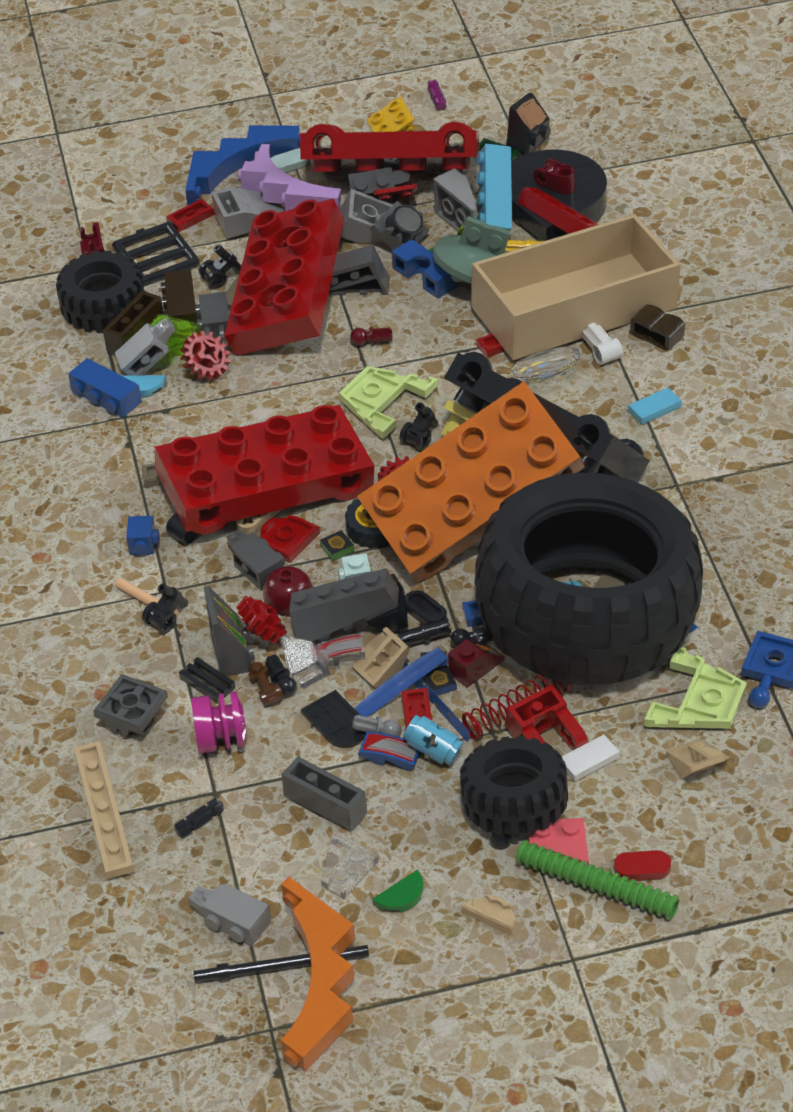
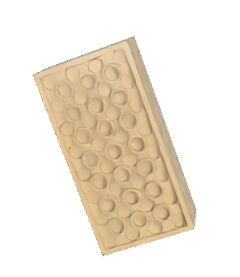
M633 214L472 263L471 307L512 360H516L582 339L583 331L591 323L600 325L604 331L629 324L631 319L647 304L659 307L664 312L676 309L681 265L637 215Z

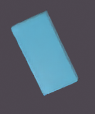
M667 387L628 405V412L643 425L682 407V400Z

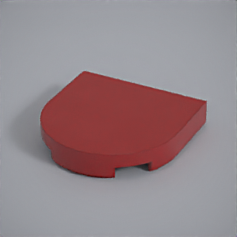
M294 515L278 519L273 517L262 526L260 538H264L275 552H279L286 562L291 563L320 534V527Z

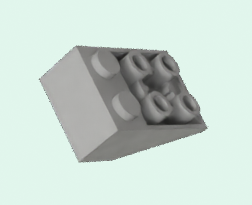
M231 187L212 192L214 214L226 238L250 233L253 219L263 211L274 210L276 213L284 211L280 203L263 202V194H260L258 191Z

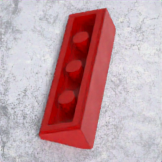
M523 188L518 200L520 205L568 234L599 225L538 188Z

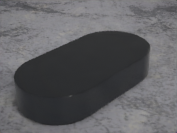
M415 590L405 595L407 613L420 623L428 624L447 617L446 609L425 592Z

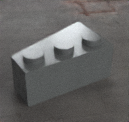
M374 245L336 255L328 295H346V292H360V295H367V292H381V295H388L390 277Z

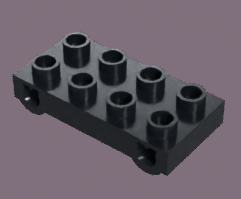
M458 352L444 376V379L459 388L453 400L474 411L476 414L522 383L519 379L505 378L494 372L490 360L477 352H470L464 355ZM533 393L580 455L585 467L582 469L583 472L618 476L638 483L650 460L645 458L642 447L634 440L627 438L618 439L610 434L607 422L600 416L587 414L578 417Z

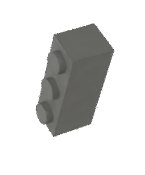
M299 756L281 774L283 791L286 797L350 831L367 813L366 793L364 790Z

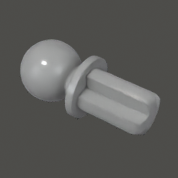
M356 715L352 722L354 730L363 732H378L399 737L402 731L400 724L396 720L389 719L382 723L380 716L374 719Z

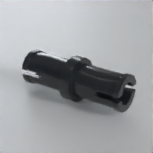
M445 617L428 624L422 622L418 624V627L397 632V637L407 646L420 642L429 643L430 639L448 633L451 634L452 630L449 628L448 618Z

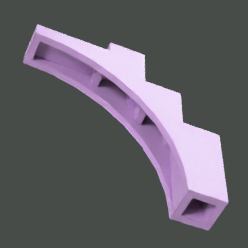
M261 144L259 151L255 152L254 160L251 162L245 161L242 169L238 171V182H241V189L258 191L260 194H263V202L280 203L285 206V211L294 209L305 200L313 199L318 203L333 198L339 210L341 209V189L307 183L284 173L270 159V144Z

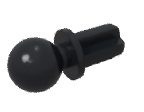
M472 626L473 632H468L462 628L454 630L450 641L454 647H457L466 639L491 642L493 641V636L485 630V627L475 628V626Z
M277 655L268 656L265 665L271 674V682L273 684L278 683L284 697L292 696L297 690V683L290 677L289 669L284 667Z

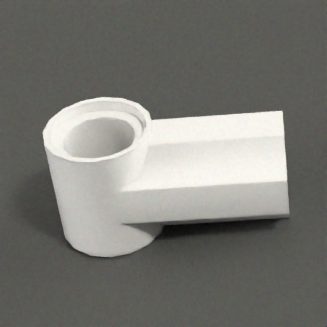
M591 323L583 331V339L592 348L594 358L599 365L623 357L620 341L617 338L611 339L600 325Z

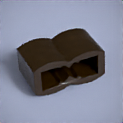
M647 304L631 319L630 332L641 340L650 341L658 348L669 350L684 336L685 322L678 316L666 314L661 308Z

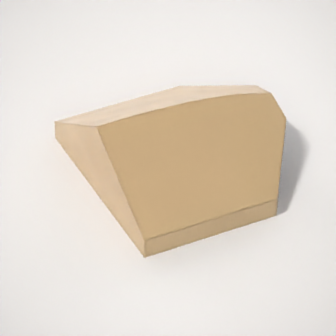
M385 627L383 632L373 637L362 649L352 667L373 687L377 688L402 670L410 647L390 629Z
M696 740L666 751L667 757L682 779L705 771L729 758V756L721 751L706 746L702 740Z

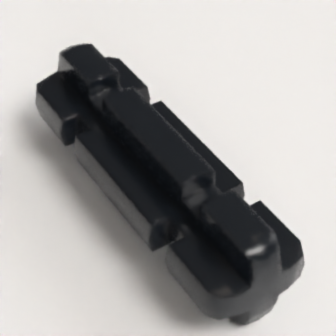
M217 797L207 802V806L202 805L187 815L186 820L181 819L175 823V832L181 838H184L191 833V829L196 830L211 820L212 815L217 816L223 812V803Z

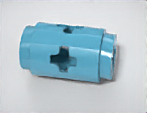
M415 715L403 735V738L408 741V745L421 753H425L428 757L442 765L446 763L450 766L463 746V742L458 740L459 736L440 727L425 716L421 718ZM432 734L436 736L435 742L437 744L435 746L430 745L431 739L429 737Z

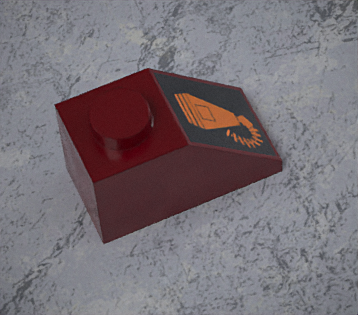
M466 639L448 653V668L454 679L468 688L505 660V656L485 642Z

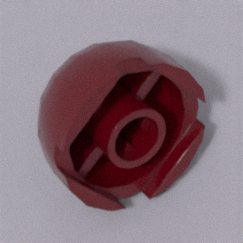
M285 566L277 568L269 574L264 582V603L272 606L279 613H285V617H291L289 612L291 593L312 588L313 585L310 577L296 567Z

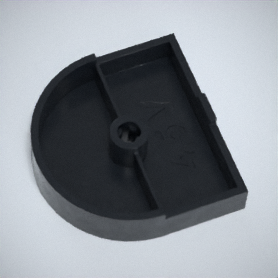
M550 149L531 152L511 160L512 221L518 226L523 225L541 241L560 237L559 232L561 229L518 203L521 192L525 187L542 190L595 223L603 216L607 205V178L601 166L591 158L573 151ZM548 159H554L565 165H570L575 169V191L571 194L563 195L549 188L541 187L535 182L533 172L538 168H542Z

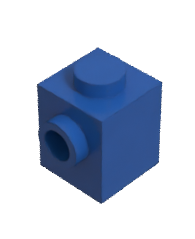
M153 515L128 517L126 539L129 555H150L155 553V544H159L160 535L159 529H155Z

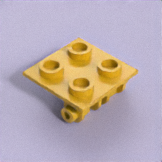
M401 96L366 119L373 132L415 131V126L412 123L415 119Z

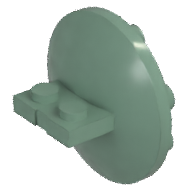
M468 216L462 235L444 236L436 241L433 248L434 262L452 275L451 278L454 281L472 284V263L508 253L505 248L511 231L495 225L491 226Z

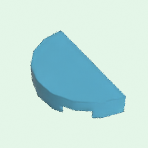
M166 375L123 376L139 385L141 397L153 395L152 392L159 388L163 389L167 382Z

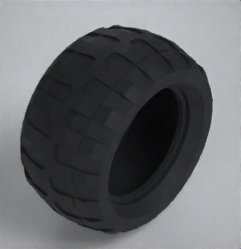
M572 473L548 477L527 485L504 499L500 503L499 510L494 512L488 520L478 547L475 564L476 599L485 630L493 636L494 644L498 649L511 657L519 665L543 677L581 685H603L623 682L639 677L665 664L668 661L669 655L678 652L682 647L700 607L703 588L701 552L697 535L691 531V523L688 518L668 499L651 488L629 479L598 473ZM565 568H591L620 574L635 583L608 588L581 587L559 582L543 575V573Z

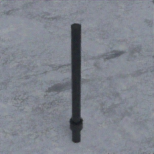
M368 945L349 947L340 956L345 960L369 957ZM309 954L235 965L221 963L216 964L217 967L193 971L195 982L218 979L219 982L228 981L230 977L308 966L311 965Z

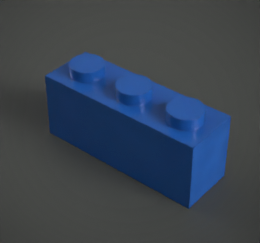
M88 358L68 373L71 391L122 418L142 403L138 384Z

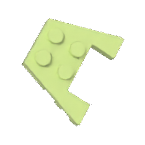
M367 366L339 392V398L380 438L384 439L396 428V419L381 412L405 389L426 398L438 387V379L429 377L428 380L419 379L416 374L401 376L396 375V371Z
M682 646L678 652L673 654L670 660V669L694 676L681 707L675 708L652 701L645 717L644 726L731 729L746 692L747 683L720 667L715 669L706 664L705 659L699 655L695 657L686 652V648Z

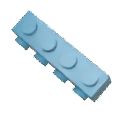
M485 144L481 151H478L476 163L479 165V172L476 178V183L479 185L476 200L477 205H479L477 220L510 231L512 229L511 147Z

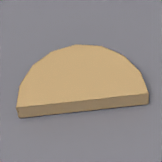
M486 895L485 898L475 900L471 898L462 906V913L513 935L516 927L515 914L511 909L510 903L503 898Z

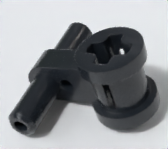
M220 244L214 247V252L220 257L216 261L207 260L199 267V275L203 279H207V284L212 289H218L225 284L227 279L225 273L230 268L236 273H240L242 266L237 261L236 256L231 251H226Z
M419 402L415 405V410L418 414L414 422L404 424L400 431L399 439L405 444H414L417 449L423 451L431 441L432 433L429 430L430 426L434 428L439 422L435 418V413L432 409Z
M162 583L158 586V592L162 594V597L158 603L151 602L145 607L142 613V620L149 625H155L158 631L166 634L172 630L177 620V616L173 612L177 606L185 608L188 605V600L175 587H169Z

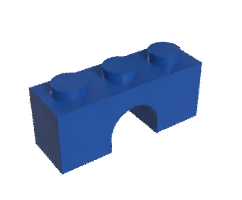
M411 239L392 251L393 269L407 279L415 274H422L423 289L437 299L458 287V282L451 278L452 275L434 262L433 253Z

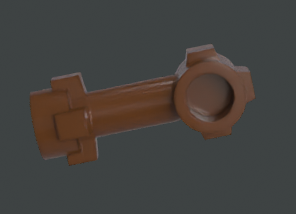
M255 662L249 666L248 675L252 682L257 680L262 689L258 694L263 705L267 706L270 704L272 706L280 702V699L284 698L283 692L278 683L271 685L266 676L269 674L267 666H263L261 662Z

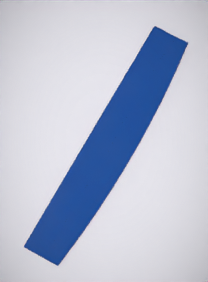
M439 647L435 648L389 678L359 703L355 709L361 716H370L400 694L401 691L407 689L448 659V657Z

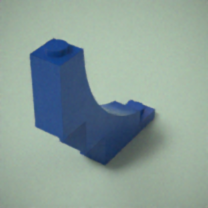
M249 125L247 138H222L219 151H194L185 189L187 206L201 199L202 194H211L221 181L241 169L245 161L251 162L254 160L255 152L259 151L261 144H270V158L294 149H300V125Z

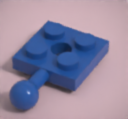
M757 630L741 671V675L761 680L758 687L753 688L749 693V702L752 706L763 708L770 702L768 690L771 683L793 689L792 639ZM772 657H778L781 659V661L773 662L769 659H771Z

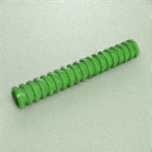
M524 840L518 848L516 860L520 865L525 863V866L528 868L533 866V869L536 871L541 869L542 873L546 874L549 872V875L552 877L557 875V878L560 880L565 878L568 883L574 881L576 886L582 884L584 889L590 887L592 892L598 890L600 895L606 893L608 898L614 896L616 901L623 900L624 904L632 903L633 907L640 906V909L643 911L649 909V913L657 912L659 917L665 915L667 920H671L678 909L679 897L676 894L670 896V892L662 893L661 889L657 888L654 890L651 885L645 887L643 882L637 884L635 879L629 881L627 876L621 878L620 874L615 873L613 875L610 870L604 871L602 867L595 868L594 864L588 866L586 861H581L580 863L578 858L571 859L570 855L563 856L561 852L555 853L553 849L546 850L545 846H540L539 848L537 843H532L531 845L529 840Z

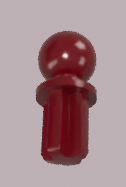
M371 326L370 331H366L363 328H355L350 333V340L356 346H362L367 341H371V345H374V342H386L393 339L390 327L373 329Z

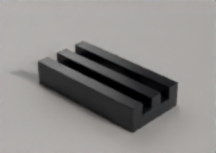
M198 657L194 659L193 665L189 663L186 666V670L182 669L179 671V677L182 681L203 695H209L210 699L218 704L220 693H223L225 698L236 689L235 681ZM192 674L202 679L204 683L192 676ZM211 686L214 687L215 689H217L218 691H220V693L216 692L215 690H213V689L210 688V687H211Z

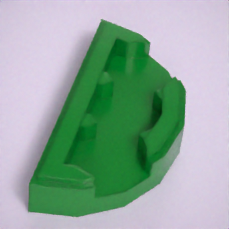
M417 869L372 898L373 905L381 911H386L385 909L405 912L413 908L420 902L424 890L423 877Z

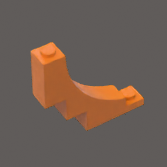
M288 876L281 883L282 899L292 909L294 926L307 947L311 960V980L305 1004L298 1018L281 1039L282 1055L291 1066L296 1067L298 1065L306 1072L353 1022L352 1007L338 996L354 981L353 965L340 955L355 940V929L353 923Z

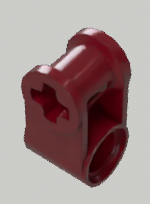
M548 159L542 168H538L533 172L535 182L541 187L549 188L563 195L571 194L575 191V169L570 165H565L554 159Z

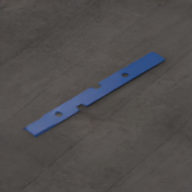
M406 662L404 663L403 668H405L406 666H408V664H407ZM422 678L416 681L414 684L419 689L428 688L430 702L437 704L436 708L467 742L470 731L426 683L425 686L422 684Z

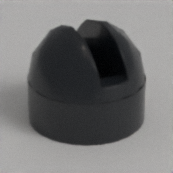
M493 831L490 832L489 843L494 849L503 850L511 845L512 837L510 834L498 836Z

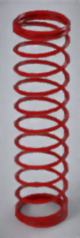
M537 675L534 677V681L527 680L525 686L518 685L516 691L509 689L507 695L500 694L498 700L492 698L489 704L482 703L480 709L473 708L471 713H463L462 723L470 731L469 736L475 740L479 739L480 736L483 737V729L478 720L473 716V711L478 710L480 712L485 728L492 732V724L482 711L484 705L489 707V712L495 725L501 727L500 717L491 707L492 701L498 702L499 711L505 720L501 706L505 712L507 709L500 702V697L505 696L508 706H511L510 702L512 704L515 703L509 697L510 692L516 693V699L519 702V697L521 700L524 699L518 693L519 687L524 688L525 695L528 697L527 691L532 695V692L527 688L529 682L533 683L535 693L537 692L536 687L539 691L542 690L535 683L537 678L542 679L544 688H546L545 682L548 686H550V683L543 676ZM551 679L554 687L561 695L564 694V691L569 692L572 690V683H568V688H566L562 682L555 680L558 686L561 687V693L554 680ZM492 711H493L494 714L496 715L499 724L496 722V720H495V718H494V716H493V714H492ZM466 716L472 722L476 735L470 729ZM483 716H484L485 719L487 720V722H488V724H489V726H490V729H489L488 726L486 725Z

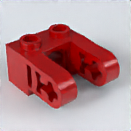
M553 684L507 707L504 725L514 738H517V736H525L526 739L530 740L535 738L539 739L543 744L545 741L540 734L554 727L571 750H575L588 743L585 731L568 710V704Z

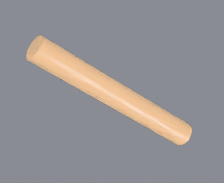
M118 578L115 582V587L147 605L151 602L158 603L159 599L122 578ZM175 609L173 613L178 616L179 611Z

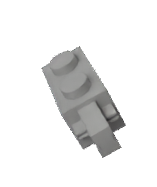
M164 318L155 326H151L148 323L145 324L115 352L121 370L129 376L144 375L168 352L167 341L175 331L173 323Z
M228 884L218 885L214 891L198 886L188 898L189 904L203 914L204 922L209 928L215 931L220 930L228 934L234 941L243 942L251 947L271 923L268 904Z

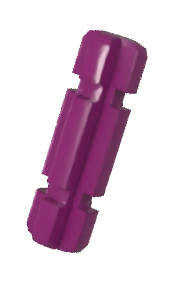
M435 79L433 81L429 80L427 88L436 109H445L447 101L438 81Z

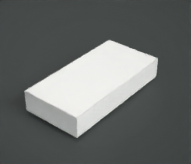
M602 735L562 756V759L565 761L567 774L575 782L619 759L620 751L605 735Z

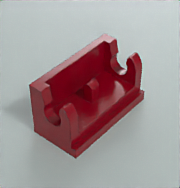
M99 222L92 223L93 232L91 234H86L85 228L81 227L80 235L82 241L79 242L82 254H92L93 251L104 252Z

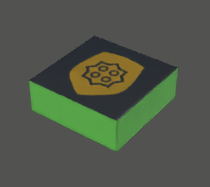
M342 530L320 539L321 548L332 561L354 551V544Z

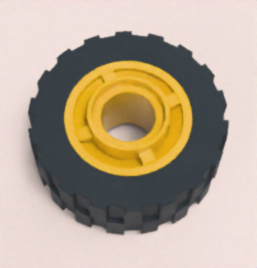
M354 499L348 505L345 513L348 537L362 547L380 548L384 545H389V542L360 500Z

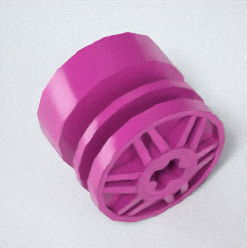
M237 691L230 692L231 704L225 705L223 693L219 694L218 706L215 707L212 706L209 695L191 698L199 754L216 752L217 739L223 738L227 750L231 749L230 737L235 736L238 748L245 747L244 741L247 731L243 705L237 696Z

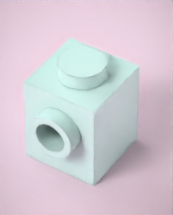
M366 553L341 557L342 568H338L339 580L371 572Z

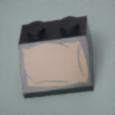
M533 93L526 94L509 107L506 146L526 153H530L549 138L551 133V127H549L550 118Z

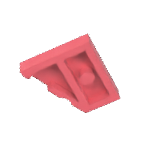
M584 818L558 819L554 824L550 823V826L545 830L541 831L539 829L536 830L535 834L528 835L531 845L532 843H537L539 848L540 846H545L546 850L553 849L555 853L561 852L563 856L570 855L571 859L578 858L580 863L581 861H586L589 866Z

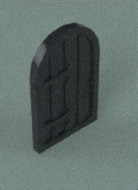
M336 689L301 709V714L329 743L336 747H354L359 745L365 737L366 732L352 728L354 716L360 714Z

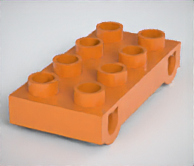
M523 381L357 497L413 579L418 583L422 579H427L441 572L454 557L482 538L490 516L499 510L500 503L504 499L536 481L557 475L578 473L585 467L580 455L525 381Z

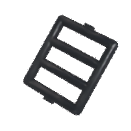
M165 222L146 230L144 228L136 230L135 234L115 240L112 243V247L116 252L122 253L124 257L127 255L132 260L175 243L179 246V248L138 262L137 264L141 272L186 255L188 258L186 261L147 275L142 273L144 285L165 278L164 273L183 271L200 264L198 256L171 222ZM166 231L170 235L168 237L162 238L160 240L151 242L149 244L140 246L129 251H126L124 248L125 246L164 233Z

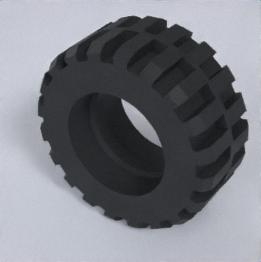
M105 250L104 252L93 251L92 254L88 255L85 253L80 255L78 259L70 260L69 265L66 264L62 268L56 279V289L62 315L73 326L90 332L92 330L103 332V329L142 290L144 291L142 272L138 264L127 255L124 257L122 253H112Z
M507 736L501 737V740L498 741L490 740L485 746L480 745L475 748L473 753H470L464 760L460 769L464 812L470 818V821L488 833L493 831L498 836L510 834L511 837H519V834L525 833L527 835L535 834L536 830L540 829L543 831L550 826V823L554 824L567 807L568 783L565 761L556 749L546 742L542 744L539 739L531 738L530 740L526 739L525 736H517V738H509Z

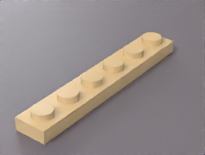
M98 741L74 747L106 877L109 879L134 872V867L101 742Z

